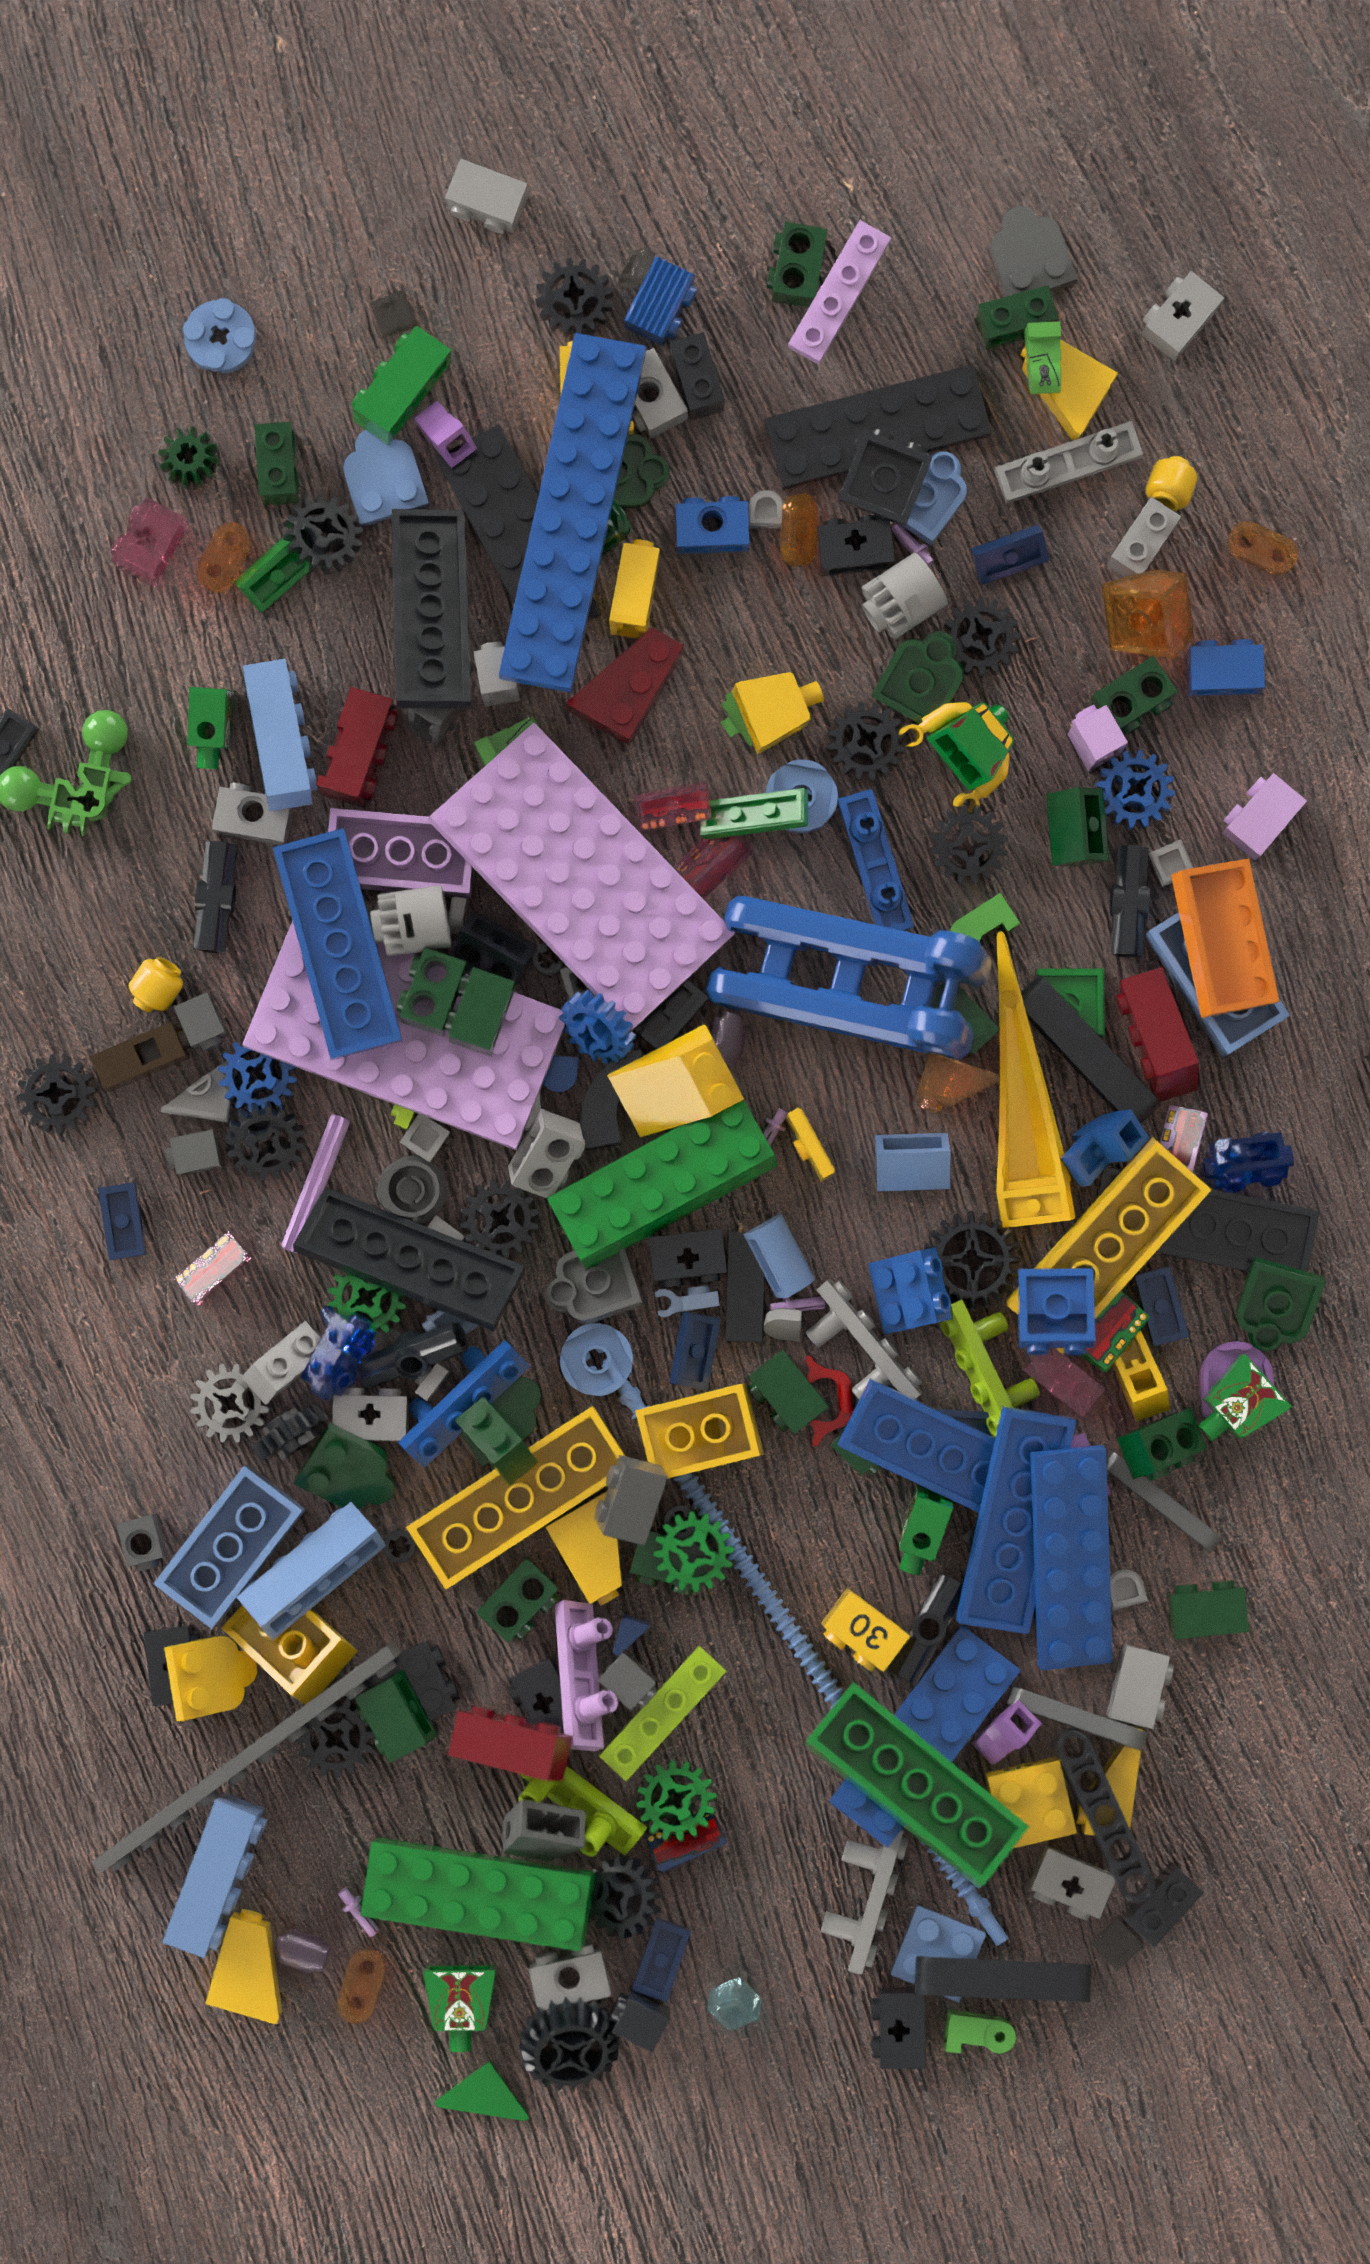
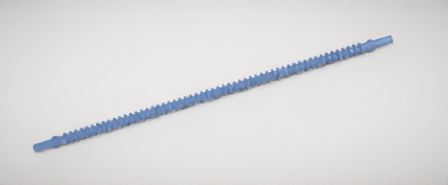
M611 1359V1364L605 1372L612 1382L616 1383L625 1377L613 1359ZM607 1362L601 1366L602 1369L606 1366ZM628 1380L617 1390L621 1395L618 1399L622 1405H627L634 1414L632 1416L633 1420L637 1419L635 1410L651 1407L650 1405H644L640 1397V1390L637 1386L633 1388ZM691 1473L674 1477V1481H680L682 1484L680 1490L685 1489L687 1491L686 1499L691 1498L693 1500L692 1507H698L700 1510L698 1516L701 1517L708 1513L709 1524L713 1525L720 1520L722 1525L718 1532L720 1534L730 1533L731 1537L724 1541L725 1546L734 1547V1552L730 1553L728 1560L735 1561L734 1569L741 1570L740 1578L747 1579L746 1587L751 1586L754 1590L752 1595H758L760 1598L758 1604L765 1605L764 1613L771 1614L770 1622H776L778 1625L776 1631L784 1633L782 1639H787L790 1642L788 1645L789 1649H795L794 1657H800L802 1660L800 1666L808 1668L806 1675L814 1677L812 1683L820 1686L818 1689L819 1693H825L824 1701L832 1703L831 1710L841 1698L844 1690L842 1687L837 1688L836 1683L838 1680L830 1678L831 1670L824 1669L825 1661H819L817 1658L819 1652L814 1653L811 1649L813 1644H808L805 1641L807 1635L800 1634L801 1626H795L793 1623L795 1617H789L787 1614L789 1608L781 1606L783 1600L775 1597L777 1594L776 1590H770L771 1582H765L763 1579L765 1573L757 1571L759 1564L751 1562L753 1556L745 1553L747 1550L746 1546H740L741 1538H735L733 1535L735 1529L727 1527L729 1520L721 1518L723 1512H717L715 1509L717 1503L710 1502L711 1494L703 1492L705 1485L697 1483L699 1476H693ZM928 1848V1853L933 1852L935 1854L933 1861L941 1863L940 1871L945 1870L947 1872L946 1880L951 1879L953 1881L951 1887L953 1889L958 1888L960 1891L957 1896L959 1898L963 1897L966 1900L970 1915L978 1918L996 1946L1005 1942L1008 1936L988 1907L991 1904L987 1898L981 1897L975 1889L977 1886L932 1849Z

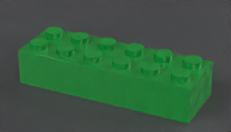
M742 1100L711 1117L678 1126L549 1196L547 1200L585 1270L616 1255L621 1249H627L776 1168L778 1163L775 1154L747 1104Z
M854 1682L804 1743V1745L978 1888L987 1882L1030 1827Z
M379 1837L371 1842L361 1916L580 1951L586 1942L596 1872Z

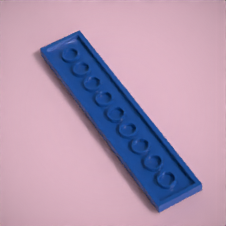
M579 333L574 335L500 666L499 679L572 693L646 356V346Z

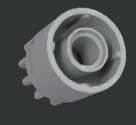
M917 553L911 554L861 587L863 590L862 594L867 599L861 605L867 619L877 632L886 629L889 636L894 639L905 634L948 605L941 585L931 569Z
M442 885L378 895L379 910L371 911V921L376 944L384 942L388 957L423 952L424 948L436 950L451 947L448 915Z

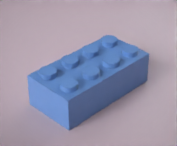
M1179 912L1144 935L1222 1058L1290 1016L1279 999L1280 1002L1201 1018Z
M244 1465L153 1584L213 1629L219 1625L238 1600L237 1596L243 1592L245 1586L258 1574L306 1511V1508L253 1467Z
M223 1793L215 1800L162 1943L205 1958L211 1950L216 1951L218 1946H221L228 1924L223 1923L225 1915H230L231 1911H234L242 1891L236 1885L239 1879L243 1880L244 1876H247L255 1856L249 1850L252 1844L256 1845L257 1841H260L268 1819L262 1818L265 1810L264 1807L227 1793Z

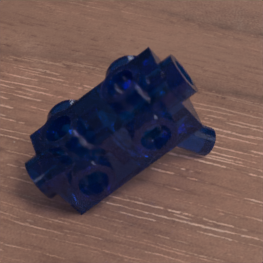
M1260 1132L1252 1137L1240 1139L1222 1138L1215 1143H1209L1208 1158H1203V1170L1206 1180L1213 1179L1215 1189L1224 1188L1229 1193L1239 1192L1246 1187V1184L1261 1182V1185L1264 1187L1276 1186L1282 1182V1178H1288L1289 1167L1294 1166L1291 1145L1284 1144L1282 1132L1271 1134L1269 1132Z
M326 1306L320 1310L319 1314L327 1329L304 1369L301 1378L312 1385L310 1391L313 1394L330 1401L332 1395L342 1397L345 1390L354 1384L357 1377L356 1370L360 1362L374 1347L373 1339L376 1332L369 1328L372 1323L365 1317L356 1313H352L350 1317L337 1314L332 1306Z

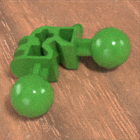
M111 710L96 711L85 720L82 727V738L85 745L90 749L88 764L81 762L79 764L77 775L83 784L77 788H74L69 780L56 778L55 785L43 783L32 769L25 766H13L6 769L0 775V803L5 808L17 812L31 809L36 804L50 806L47 822L48 830H51L55 822L62 823L63 832L66 834L71 831L73 826L80 827L81 836L84 837L89 821L102 819L108 811V804L115 799L113 796L124 786H128L132 782V777L129 773L113 771L109 768L112 754L118 752L127 741L128 727L125 720L118 713ZM91 795H94V798L99 802V806H93L90 812H87V808L79 801L89 800ZM70 797L74 798L75 800L68 801L67 799Z

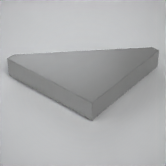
M226 1060L224 1063H222V1064L219 1065L218 1067H220V1066H227L228 1063H229V1061ZM218 1067L185 1089L184 1092L172 1101L163 1105L161 1113L229 1123L232 1100H227L224 1096L230 1089L229 1087H221L218 1083L222 1079H226V1074L218 1071ZM235 1069V1071H234V1079H235V1080H236V1074H237V1070H236V1069Z

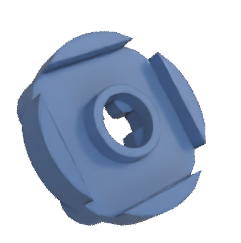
M226 298L208 301L198 306L190 314L183 326L184 344L187 352L194 363L201 369L231 373L246 365L253 355L256 343V329L253 321L241 306L232 303ZM216 329L221 331L226 329L229 331L226 335L228 341L226 344L222 345L219 341L211 342L210 339L214 337L213 332Z
M802 759L786 763V765L780 767L770 777L765 793L799 789V787L806 788L808 795L812 796L811 802L808 801V826L785 830L801 834L821 829L833 816L836 809L838 790L831 775L827 773V770L816 762Z
M598 1323L583 1325L568 1336L562 1347L560 1367L563 1376L573 1388L583 1394L604 1396L613 1393L625 1383L632 1371L633 1352L630 1343L620 1331L609 1325ZM596 1349L598 1353H606L607 1359L603 1361V1364L606 1362L607 1364L603 1369L598 1370L595 1366L589 1367L586 1361L591 1358L589 1351ZM611 1359H613L625 1377L616 1383H613L605 1372L611 1364Z

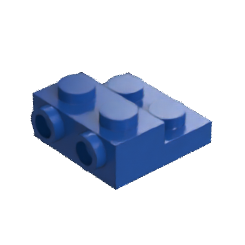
M936 1247L868 1263L884 1335L952 1319L950 1311L951 1300L946 1293L942 1276L943 1266L937 1255Z
M1093 1268L1019 1269V1348H1027V1354L1029 1355L1049 1354V1348H1064V1352L1067 1355H1083L1087 1353V1348H1094Z

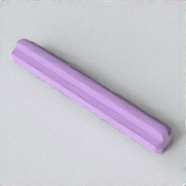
M332 1114L329 1118L282 1242V1247L288 1251L294 1252L293 1243L326 1187L349 1126L347 1118Z

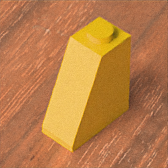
M1060 339L1061 391L1060 393L1039 395L1069 437L1074 441L1080 439L1114 383L1117 372ZM1024 347L1020 354L1025 358L1022 371L1028 378L1026 347Z
M635 539L632 540V544H623L609 618L611 635L639 639L648 631L660 559V548L653 547L654 543L650 541Z
M607 1491L545 1527L589 1604L597 1600L600 1606L619 1596L616 1589L622 1586L618 1539L603 1535L597 1521H595L597 1504L600 1499H605Z
M242 1909L240 1914L234 1912L230 1917L205 2004L277 2025L283 2011L270 1922L262 1920L263 1915L258 1912Z

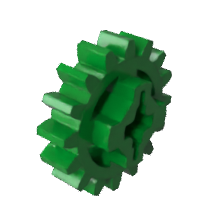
M349 1273L344 1278L335 1274L334 1279L339 1283L338 1288H328V1292L336 1296V1300L327 1303L330 1309L338 1310V1313L332 1318L335 1323L345 1320L342 1329L345 1333L349 1332L352 1328H356L357 1338L361 1339L364 1331H369L371 1338L376 1339L377 1329L381 1328L388 1334L390 1333L388 1326L390 1321L397 1324L401 1322L396 1312L397 1310L404 1311L407 1308L405 1304L399 1302V1298L404 1297V1295L376 1284L366 1283L363 1279ZM350 1283L353 1288L351 1300L343 1305L344 1292ZM365 1290L369 1294L375 1292L377 1294L373 1298L374 1305L370 1308L365 1304L360 1306L358 1304L362 1300L360 1294ZM391 1293V1306L385 1315L382 1311L383 1301ZM364 1314L370 1316L374 1322L360 1323L353 1320L352 1317Z
M690 1511L687 1521H683L678 1514L675 1516L676 1526L672 1527L666 1523L663 1525V1528L668 1533L667 1536L656 1537V1541L663 1545V1549L654 1551V1556L663 1557L664 1561L657 1566L658 1571L667 1569L670 1572L666 1578L668 1583L672 1582L675 1578L680 1580L679 1590L683 1591L686 1584L690 1583L692 1584L693 1591L698 1592L699 1583L703 1582L711 1589L713 1588L711 1578L716 1576L718 1579L723 1580L725 1576L720 1569L722 1566H732V1562L725 1559V1554L734 1552V1547L725 1546L724 1541L728 1540L731 1535L729 1532L722 1534L718 1532L722 1525L720 1520L713 1525L709 1524L708 1513H705L701 1520H696L694 1511ZM695 1527L693 1535L683 1540L674 1537L684 1528ZM708 1531L717 1540L719 1553L709 1549L705 1541ZM694 1541L699 1542L700 1550L705 1552L706 1555L711 1556V1558L704 1556L703 1558L696 1557L694 1562L688 1560V1553L684 1552L682 1548L677 1547V1545L685 1547V1545L692 1546ZM669 1550L679 1555L683 1563L680 1572L672 1565L669 1558ZM705 1563L714 1566L708 1573L692 1577L695 1568Z
M670 1760L669 1770L664 1771L659 1764L656 1765L658 1775L653 1777L646 1774L644 1777L649 1786L647 1788L638 1787L637 1790L639 1794L645 1797V1800L636 1803L637 1808L647 1811L640 1818L643 1824L653 1822L650 1828V1832L653 1835L663 1830L664 1841H669L672 1834H676L680 1843L684 1842V1833L690 1832L694 1838H697L696 1827L700 1825L708 1829L709 1824L705 1816L716 1814V1810L709 1806V1802L717 1800V1795L715 1793H707V1790L713 1785L711 1779L701 1781L700 1779L704 1771L698 1768L693 1773L690 1772L691 1764L688 1761H685L682 1769L677 1768L674 1760ZM672 1778H686L692 1781L693 1784L690 1783L683 1786L674 1783ZM661 1785L663 1790L660 1800L653 1805L654 1793L658 1786ZM677 1793L679 1797L686 1795L682 1800L683 1807L677 1810L674 1805L668 1807L672 1802L670 1797L672 1794ZM701 1797L700 1809L693 1818L691 1815L693 1804ZM668 1816L679 1819L682 1825H669L660 1819H665Z

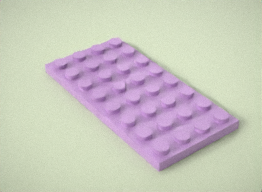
M535 722L428 818V821L595 996L599 993L603 994L604 1001L609 1003L613 1000L617 1011L626 1012L623 1019L633 1024L630 1032L735 934L734 931L728 930L724 920Z
M292 920L243 1041V1047L517 1151L566 1025L559 1020V1016L563 1012L560 1009L514 992L492 1056L450 1043L448 1038L449 1031H445L444 1037L401 1022V1012L396 1011L401 992L403 990L409 991L413 978L408 975L415 955L410 953L388 957L385 944L377 943V949L403 1041L331 1060ZM435 966L429 969L426 977L432 982H439L445 978L447 971L443 967ZM458 996L453 1010L457 1011L462 997ZM428 1000L420 1001L416 1004L414 1012L422 1017L428 1016L433 1012L434 1004Z

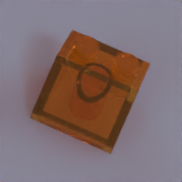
M1153 569L1109 581L1102 585L1110 650L1175 659L1194 638L1187 573Z
M930 1052L925 1059L912 1100L919 1102L918 1108L939 1114L942 1109L947 1111L993 1088L998 1083L1000 1075Z

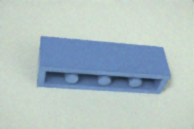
M286 659L243 665L244 682L269 812L311 805V791L317 790L314 768L307 769L305 758L311 757L308 736H300L299 726L305 725L301 703L294 704L292 693L299 692L295 671L288 672Z
M350 1502L344 1508L336 1510L319 1529L307 1534L301 1543L289 1554L278 1558L273 1563L272 1568L260 1578L249 1582L243 1592L237 1596V1599L273 1641L381 1551L386 1544L377 1530Z

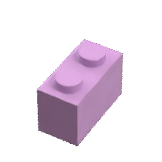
M1092 705L1076 714V719L1072 721L1073 725L1067 734L1088 772L1108 762L1112 757L1115 758L1120 755L1128 744L1107 705L1099 709Z
M1274 773L1267 780L1260 776L1247 792L1252 797L1243 808L1237 804L1223 820L1228 826L1222 834L1255 861L1307 802L1306 799Z

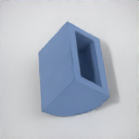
M948 1133L875 1135L877 1191L950 1189V1145Z
M781 1213L743 1234L776 1298H788L814 1281L815 1277Z

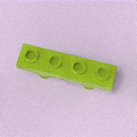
M959 1300L951 1304L952 1319L939 1322V1325L944 1335L950 1338L956 1351L955 1359L958 1366L966 1372L971 1382L970 1389L973 1398L982 1406L984 1412H988L990 1417L986 1419V1424L989 1432L996 1438L1002 1406L1018 1408L1040 1396L1039 1388L1032 1378H1028L1004 1389L983 1342L1008 1330L1006 1318L1001 1312H996L973 1323L963 1300Z
M698 1645L656 1691L657 1693L636 1713L599 1754V1757L627 1781L726 1673V1669Z
M566 1766L563 1781H545L519 1774L529 1782L519 1796V1801L528 1800L542 1803L547 1796L560 1807L585 1811V1826L588 1828L585 1831L584 1848L580 1849V1851L587 1856H595L605 1841L623 1855H626L647 1829L633 1815L621 1808L568 1766Z

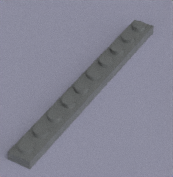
M394 1641L93 1860L92 1863L101 1874L111 1867L115 1873L132 1860L129 1852L139 1845L145 1851L162 1838L158 1831L169 1824L172 1829H175L191 1817L187 1810L196 1803H199L203 1808L220 1796L217 1788L226 1781L232 1787L250 1774L246 1767L252 1762L258 1760L262 1765L276 1755L279 1751L275 1746L282 1740L287 1738L291 1744L308 1731L305 1726L308 1721L316 1716L321 1722L335 1712L338 1708L334 1702L346 1695L351 1700L367 1688L364 1680L374 1673L380 1679L397 1665L393 1659L400 1655L401 1651Z

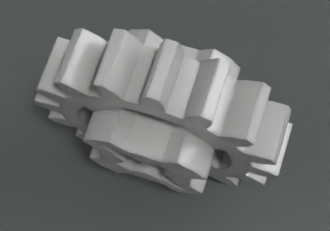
M221 1364L219 1366L220 1374L217 1375L212 1370H207L206 1375L209 1380L207 1382L196 1381V1385L202 1389L200 1394H191L190 1396L191 1399L198 1401V1406L190 1410L191 1414H200L202 1417L196 1423V1426L203 1427L207 1425L209 1429L206 1436L209 1438L213 1437L217 1432L220 1433V1442L222 1443L227 1442L229 1435H233L236 1443L241 1442L242 1432L253 1437L255 1432L252 1426L254 1424L264 1426L265 1422L260 1418V1414L270 1412L271 1408L264 1406L262 1400L252 1389L255 1404L254 1410L248 1406L246 1394L250 1387L242 1379L244 1374H241V1364H235L232 1372L228 1371L226 1364ZM224 1379H237L231 1388L222 1389L215 1385ZM235 1394L237 1396L235 1403L239 1405L238 1408L241 1410L233 1409L226 1412L224 1410L226 1403L218 1395L232 1397ZM207 1397L214 1404L215 1413L212 1418L207 1410ZM238 1417L246 1421L243 1425L236 1428L224 1427L231 1418Z

